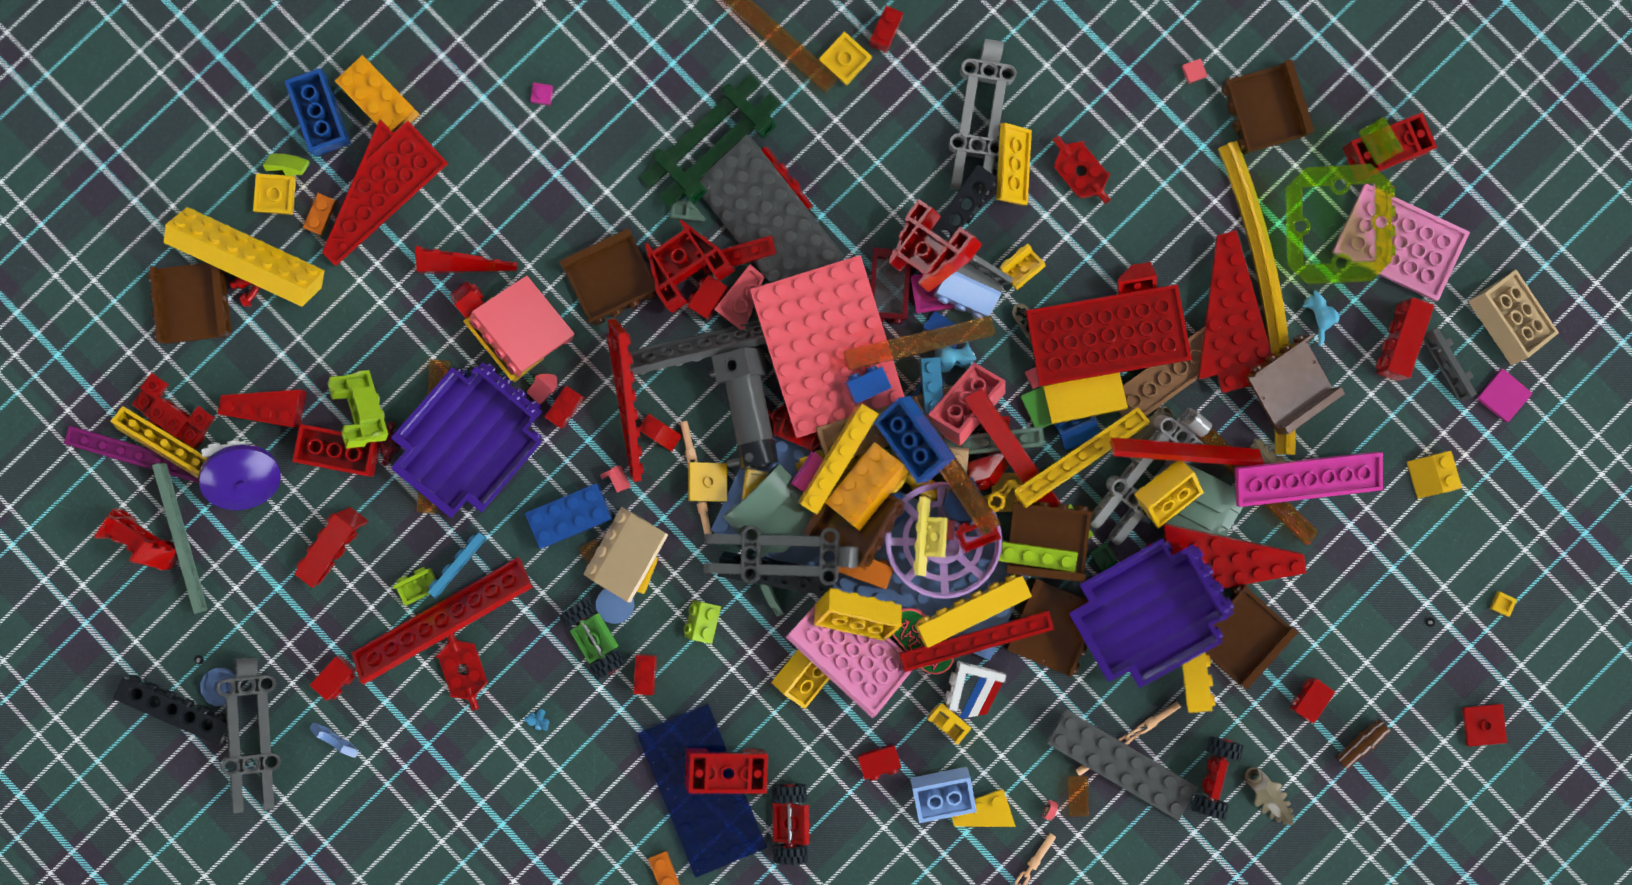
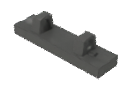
M1438 327L1426 332L1423 341L1459 402L1475 396L1477 393L1469 381L1473 378V375L1470 371L1465 373L1450 349V346L1454 344L1452 339L1448 338L1445 340Z

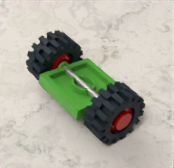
M587 598L561 613L559 617L566 629L579 622L580 625L570 630L589 664L598 658L602 659L589 667L595 679L599 680L613 673L627 662L620 650L607 656V653L617 648L618 644L599 613L588 620L585 619L597 611L591 600Z

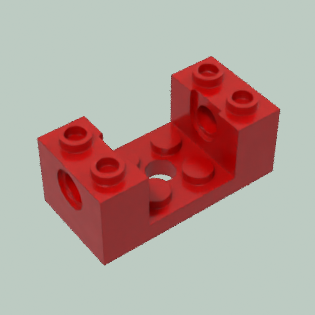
M1423 113L1355 139L1342 147L1356 182L1370 178L1385 169L1407 160L1411 161L1424 156L1438 148ZM1390 140L1397 143L1398 147L1396 150L1390 149Z
M686 748L685 788L688 793H767L768 754L764 749H744V753L708 752L706 748ZM726 768L733 769V775L730 778L723 777V771Z

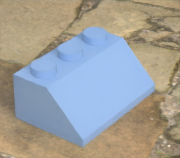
M955 272L937 286L933 296L937 297V301L943 304L951 303L956 310L970 312L972 317L982 320V318L986 319L989 317L1002 292Z
M967 767L910 778L919 823L977 812L971 778Z

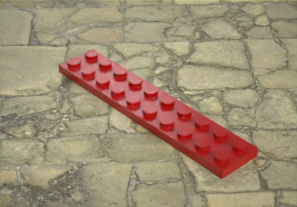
M517 557L352 652L360 682L363 685L533 588L522 560Z

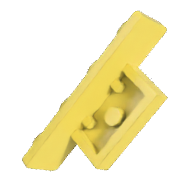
M920 497L917 503V540L914 544L916 559L913 563L915 575L926 576L927 557L945 558L948 519L930 517L931 499L927 497Z

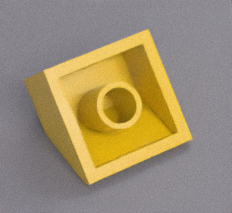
M1444 451L1407 461L1417 499L1462 488L1452 451Z

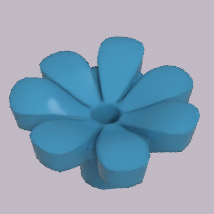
M538 709L537 714L530 713L525 717L524 721L528 722L530 726L535 725L536 730H548L549 720L543 718L545 715L544 710Z

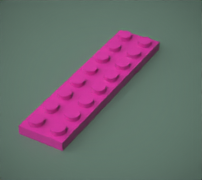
M1376 451L1235 467L1236 506L1244 507L1383 490V452Z

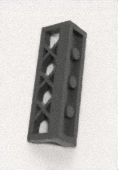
M974 255L968 263L956 271L999 292L1002 291L1004 285L1012 283L1013 280L1011 276L977 255Z

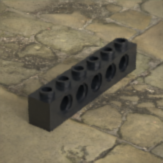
M977 164L931 231L938 236L942 230L948 231L950 235L947 240L948 242L959 227L962 228L965 223L969 224L975 216L973 211L976 207L980 209L986 201L984 196L988 191H993L997 185V182H995L997 177ZM976 182L981 183L983 186V190L979 194L974 193L972 190V186ZM965 198L970 199L972 202V206L968 210L961 207V202ZM954 214L959 215L961 218L960 223L956 226L950 223V217Z
M724 551L719 558V563L741 564L742 554ZM747 555L750 560L756 558L755 556ZM762 558L761 564L806 566ZM749 569L747 577L753 580L756 572L753 569ZM827 571L824 575L827 582L833 581L834 573ZM717 574L718 577L744 581L741 574ZM761 575L760 579L755 582L757 584L824 595L829 589L835 588V584H823L820 576Z
M130 675L122 677L113 697L114 700L216 745L226 742L227 720L225 714L211 712L212 709L207 706H197L189 698L181 699L177 697V693L170 690L163 691L155 683L148 682L147 684L141 681L142 678L139 676ZM138 688L142 691L141 698L137 695ZM156 696L160 699L159 705H156L154 702ZM173 704L177 706V713L172 711ZM190 712L195 714L194 721L189 718ZM208 719L213 723L212 729L207 726Z

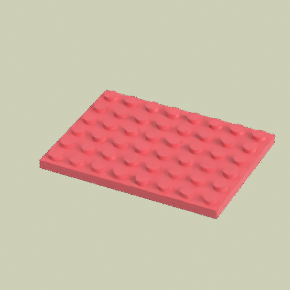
M861 255L750 289L796 438L817 432L816 427L849 418L857 404H864L871 410L893 404L899 397H904ZM876 365L877 368L883 367L891 389L854 404L844 383L849 380L848 376L855 373L862 375L866 373V368Z

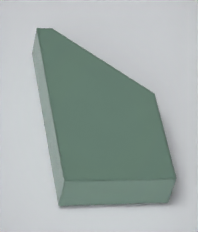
M678 200L671 206L670 219L706 221L705 217L690 201Z
M761 585L760 588L775 615L777 617L783 615L784 613L772 587Z

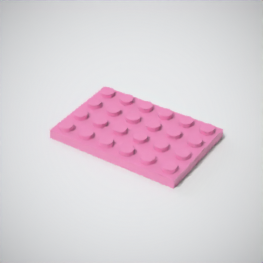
M1365 183L1332 253L1436 302L1439 301L1470 232Z
M814 605L786 638L869 716L875 717L912 672V670L904 672L899 653L904 651L890 638L882 641L815 626Z

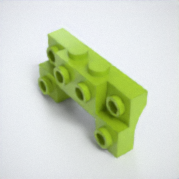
M358 371L350 375L330 377L327 384L331 398H347L355 424L343 426L341 433L345 447H365L367 442L386 441L388 431L384 421L385 414L383 409L380 408V397L375 391L370 371Z

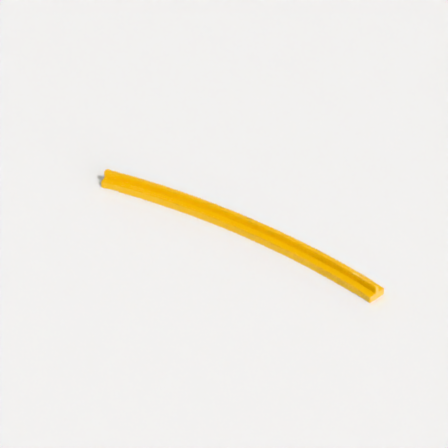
M1230 142L1219 147L1218 151L1224 163L1242 217L1258 280L1267 338L1272 354H1276L1281 346L1289 343L1277 268L1262 210L1238 142ZM1274 429L1275 454L1295 455L1296 429L1290 434L1278 435Z

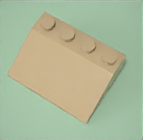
M1517 270L1512 271L1468 301L1510 365L1529 358L1559 333Z
M621 507L601 544L596 549L592 560L587 565L584 575L630 603L668 534L640 516Z

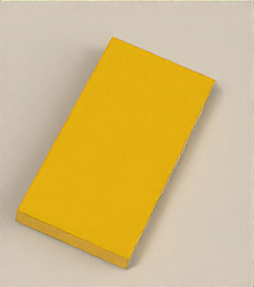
M1008 123L1000 124L996 200L1021 206L1028 205L1032 130Z
M1120 373L1043 387L1051 424L1128 409Z

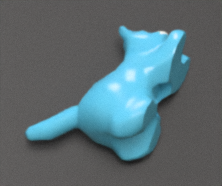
M1315 290L1313 292L1314 295H1307L1302 307L1313 310L1319 327L1318 344L1322 346L1325 341V331L1333 324L1338 323L1340 317L1333 307L1326 305V300Z
M924 338L925 343L935 349V358L940 357L941 372L950 371L954 365L961 368H969L973 361L976 360L975 353L969 347L968 342L963 348L954 349L950 346H940L930 339Z

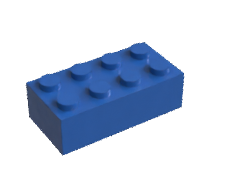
M321 68L284 81L311 154L317 157L352 144L328 76Z
M911 396L899 397L874 421V424L917 484L930 481L955 459V456Z
M597 483L525 513L539 549H544L614 519L601 486Z

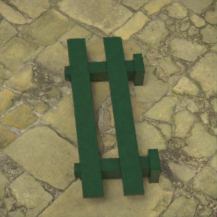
M751 74L736 88L726 84L721 90L725 98L666 153L662 149H657L653 152L652 157L656 162L640 178L650 188L666 173L675 180L659 196L669 208L684 194L694 205L707 193V190L699 180L713 165L754 129L764 139L777 127L769 115L780 105V102L772 94L769 93L755 107L746 99L761 85ZM737 108L745 117L684 172L677 163Z

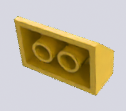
M1176 461L1161 474L1155 476L1147 485L1141 487L1134 495L1157 528H1160L1204 492L1194 471L1183 461Z
M798 649L771 683L786 697L806 709L830 678Z

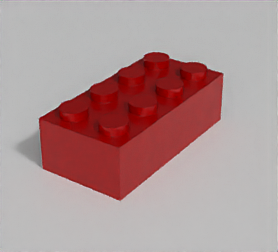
M1412 297L1396 305L1394 321L1388 327V339L1382 345V357L1376 363V374L1395 381L1411 377L1435 306L1434 304Z
M300 424L292 462L374 477L380 441L367 442L365 447L346 448L340 431Z

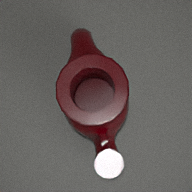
M394 422L387 424L388 437L386 441H380L379 443L380 450L384 456L383 466L390 464L391 458L401 447L391 438L394 435L392 430L396 428Z

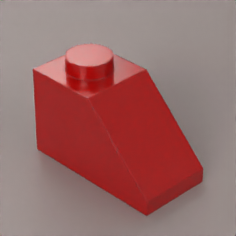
M1151 262L1131 265L1118 279V294L1157 288V275Z
M650 414L647 415L639 427V431L671 452L682 438V435Z
M1002 453L968 462L970 478H973L979 490H986L998 482L1010 464Z

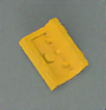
M1026 244L1024 247H1020L1010 259H1006L999 269L1013 278L1010 284L1018 290L1046 265L1032 251L1031 246Z

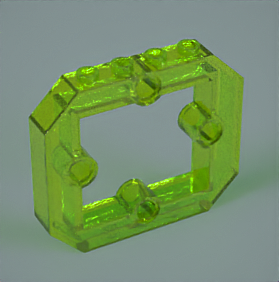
M1370 163L1304 167L1285 187L1288 267L1307 284L1373 281L1392 261V256L1396 255V246L1392 244V237H1395L1396 234L1395 225H1392V217H1395V205H1392V198L1395 197V186H1391V182ZM1339 179L1345 182V187L1342 190H1336L1334 187L1335 182ZM1373 183L1374 214L1370 218V226L1374 229V260L1351 261L1347 254L1338 252L1332 256L1330 262L1304 263L1303 236L1310 231L1311 224L1303 216L1302 187L1329 186L1333 193L1343 195L1349 191L1350 185ZM1383 216L1386 219L1385 225L1377 227L1376 219ZM1304 221L1306 224L1305 229L1297 231L1295 229L1296 222ZM1343 257L1346 259L1345 266L1337 267L1335 264L1336 260Z

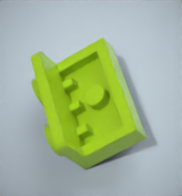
M425 567L414 571L415 575L409 578L406 575L396 580L397 584L393 585V588L397 589L405 606L430 595L428 593L430 590L429 586L436 579L432 568L425 569Z
M693 599L689 607L688 621L684 626V637L712 644L721 606Z

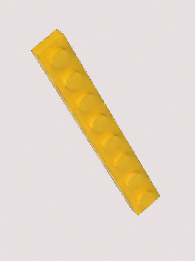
M1139 407L1135 408L1014 490L1015 496L1027 508L1112 450L1110 445L1112 437L1128 439L1149 425L1150 420Z

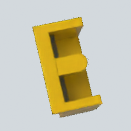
M943 703L939 706L936 705L927 716L930 722L932 721L944 731L957 745L971 730L969 725Z

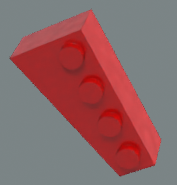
M286 390L221 395L217 414L299 428L307 391Z
M351 507L338 513H332L327 519V526L318 532L316 536L318 538L317 541L312 543L306 550L308 553L306 557L297 563L296 567L298 569L294 574L311 588L319 585L336 564L333 560H337L347 550L344 546L357 537L358 533L356 530L361 526H365L368 520Z

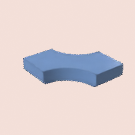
M312 723L309 729L317 738L329 743L340 753L354 758L358 754V750L350 741L338 736L330 728L317 723Z

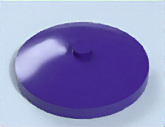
M233 445L218 450L203 463L199 472V484L203 496L213 505L227 510L250 509L266 502L277 491L281 480L280 468L274 456L263 448L253 445Z

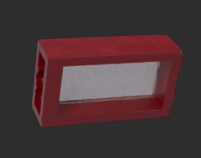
M873 248L870 287L881 322L891 320L893 324H903V321L907 320L910 265L906 263L903 269L898 271L889 263L894 249Z

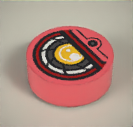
M1049 800L1043 810V818L1050 821L1055 817L1058 809L1057 802Z

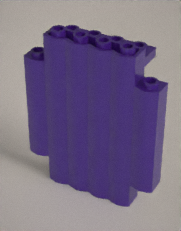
M482 362L479 367L476 366L468 379L465 378L467 374L460 368L455 370L452 367L391 437L406 450L391 469L450 518H453L467 501L483 513L542 444L540 440L542 436L535 430L531 432L528 430L543 413L540 410L542 406L535 400L530 402L526 399L527 394L519 387L514 389L510 385L512 381L505 375L500 377L495 373L497 369L489 362L487 365Z
M1160 539L1080 584L1089 602L1069 614L1108 682L1130 672L1137 686L1141 688L1223 642L1221 640L1224 637L1218 626L1214 628L1213 624L1229 618L1228 616L1233 614L1232 609L1234 606L1229 598H1224L1222 594L1224 589L1218 580L1214 581L1212 577L1214 572L1208 563L1204 564L1201 558L1204 555L1198 546L1194 547L1192 544L1172 555L1170 552L1173 549L1169 542H1164L1163 539Z

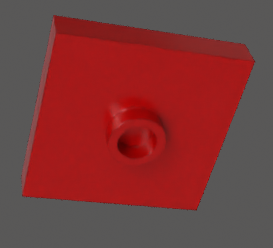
M1503 704L1462 707L1466 746L1507 743Z

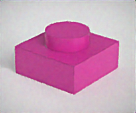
M533 83L531 103L550 106L553 86Z

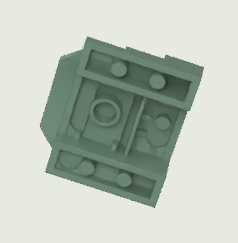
M779 463L765 475L766 478L739 504L736 503L723 515V518L740 535H742L746 527L755 526L761 530L762 535L803 536L802 532L812 518V512L797 503L803 492L790 484L794 478ZM752 529L748 532V538L751 541L755 540L757 532ZM762 545V558L770 552L784 553L791 546Z
M1186 464L1194 471L1204 493L1168 520L1166 524L1227 536L1243 508L1236 506L1235 488Z

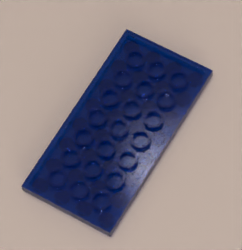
M709 704L637 733L695 878L767 848L745 793H688L685 788L686 748H706L708 752L729 753ZM726 768L723 771V777L730 778L733 775L732 768Z

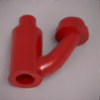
M237 276L234 281L230 282L232 289L238 287L243 289L252 285V283ZM253 284L248 294L243 293L239 297L244 307L252 305L251 301L260 290V287Z

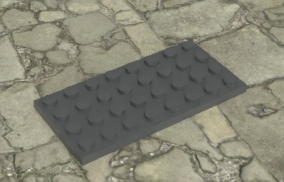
M746 135L699 180L707 190V193L702 197L739 244L772 236L777 255L753 261L770 283L836 263L844 256L750 135Z

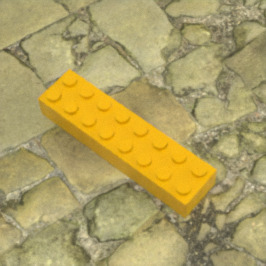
M186 207L165 225V244L301 307L322 288L325 270L255 239L246 233H242L229 225L216 221L194 209Z

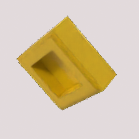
M1497 591L1489 609L1510 617L1517 599Z

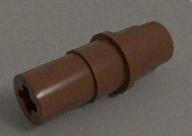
M1378 718L1362 732L1359 731V735L1337 754L1335 758L1348 770L1372 749L1376 750V746L1385 739L1391 730Z

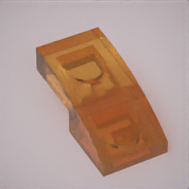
M1068 776L1069 817L1089 816L1088 776Z

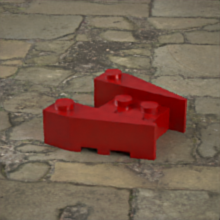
M918 199L905 218V227L903 231H900V240L896 249L892 252L889 263L898 271H901L906 263L923 274L918 284L930 292L968 263L982 244L961 227L957 229L948 242L933 233L931 230L941 216L932 207Z
M683 220L679 222L684 230L655 250L648 243L645 244L651 264L652 276L654 277L656 293L671 313L688 303L677 285L704 266L708 265L719 281L735 271L720 248L695 231Z
M113 508L94 535L95 538H110L116 543L126 545V549L133 553L129 559L131 562L155 567L163 571L172 569L178 560L173 542L159 539L135 523L137 518L121 508Z

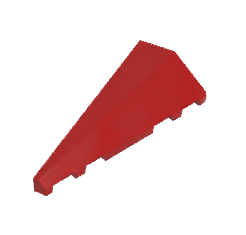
M420 246L415 247L416 268L420 274L517 271L518 268L517 262L483 259L481 256L446 252L438 249H423Z

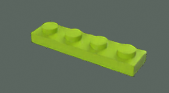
M1002 541L999 561L1075 572L1078 552Z

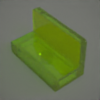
M1385 117L1378 119L1358 132L1376 165L1403 151Z

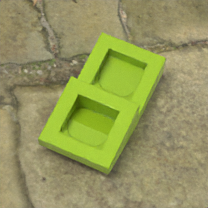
M270 154L263 167L266 171L283 170L285 176L303 175L310 163L304 158L293 155Z

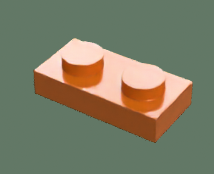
M317 193L303 228L323 236L337 201Z
M667 850L648 858L658 885H680Z

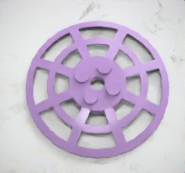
M951 482L929 483L908 493L902 499L905 503L904 510L910 515L903 531V538H891V532L885 536L886 553L896 575L912 590L933 598H955L977 589L993 573L1002 550L1001 527L995 512L989 508L990 512L987 514L993 518L1001 539L992 542L995 543V551L985 573L975 566L981 557L983 547L977 548L972 561H969L963 555L955 532L959 530L958 526L961 524L955 521L954 540H948L945 558L927 557V563L932 561L940 564V575L931 574L926 571V576L924 577L940 581L941 593L925 590L911 582L916 575L913 569L914 559L911 556L909 546H914L917 538H908L913 522L918 521V511L913 508L909 501L923 492L937 489L938 501L931 502L930 509L938 507V518H946L942 509L945 489H951L957 485ZM976 519L971 521L972 524L977 523ZM981 527L975 529L977 536H966L965 533L963 534L966 543L983 536ZM891 546H903L905 556L912 566L906 575L900 571L896 564ZM958 560L965 567L958 573L948 575L947 564ZM969 572L978 578L974 584L965 589L949 592L948 581L961 578Z

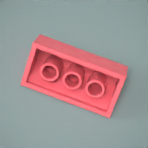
M975 362L928 414V418L942 435L958 446H961L980 424V421L965 401L964 396L982 387L995 406L1005 394V380Z

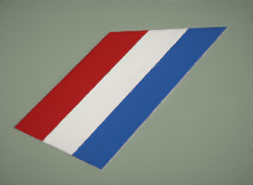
M979 677L959 718L986 715L1003 682Z

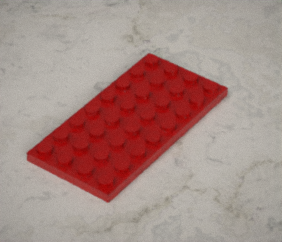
M1178 284L1025 311L1039 387L1192 360Z

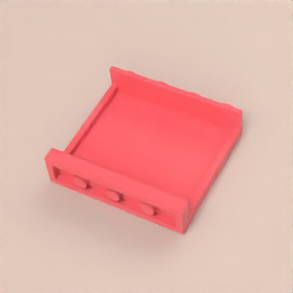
M527 275L472 311L470 316L472 326L475 329H479L483 334L482 337L485 342L492 345L497 357L505 361L510 373L515 374L517 378L521 376L523 371L563 344L566 345L571 342L575 335Z

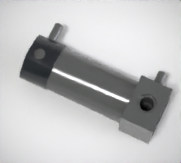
M744 347L712 356L714 369L710 370L709 374L711 377H716L717 383H725L737 442L738 458L728 460V467L740 465L741 470H755L778 463L775 440L772 435L761 377L768 375L764 349Z

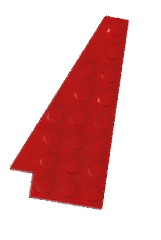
M381 119L378 121L322 251L335 266L344 260L448 164L408 120L394 133Z
M1237 230L1216 236L1198 375L1199 380L1216 375L1221 393L1250 386L1245 375L1251 371V367L1259 363L1262 364L1265 362V358L1272 354Z
M607 319L609 333L606 334L629 472L632 480L638 482L641 481V474H644L643 464L639 461V456H642V450L637 442V438H640V431L635 423V420H638V412L634 408L633 401H636L635 390H632L631 384L634 383L633 371H630L629 365L632 364L631 352H628L630 336L629 333L626 334V330L622 328V325L616 319Z
M1163 524L1164 539L1169 542L1173 549L1170 553L1174 555L1192 544L1194 547L1198 546L1204 555L1201 557L1204 564L1208 563L1214 572L1212 574L1214 581L1218 580L1223 588L1306 573L1305 557L1300 552L1176 525Z

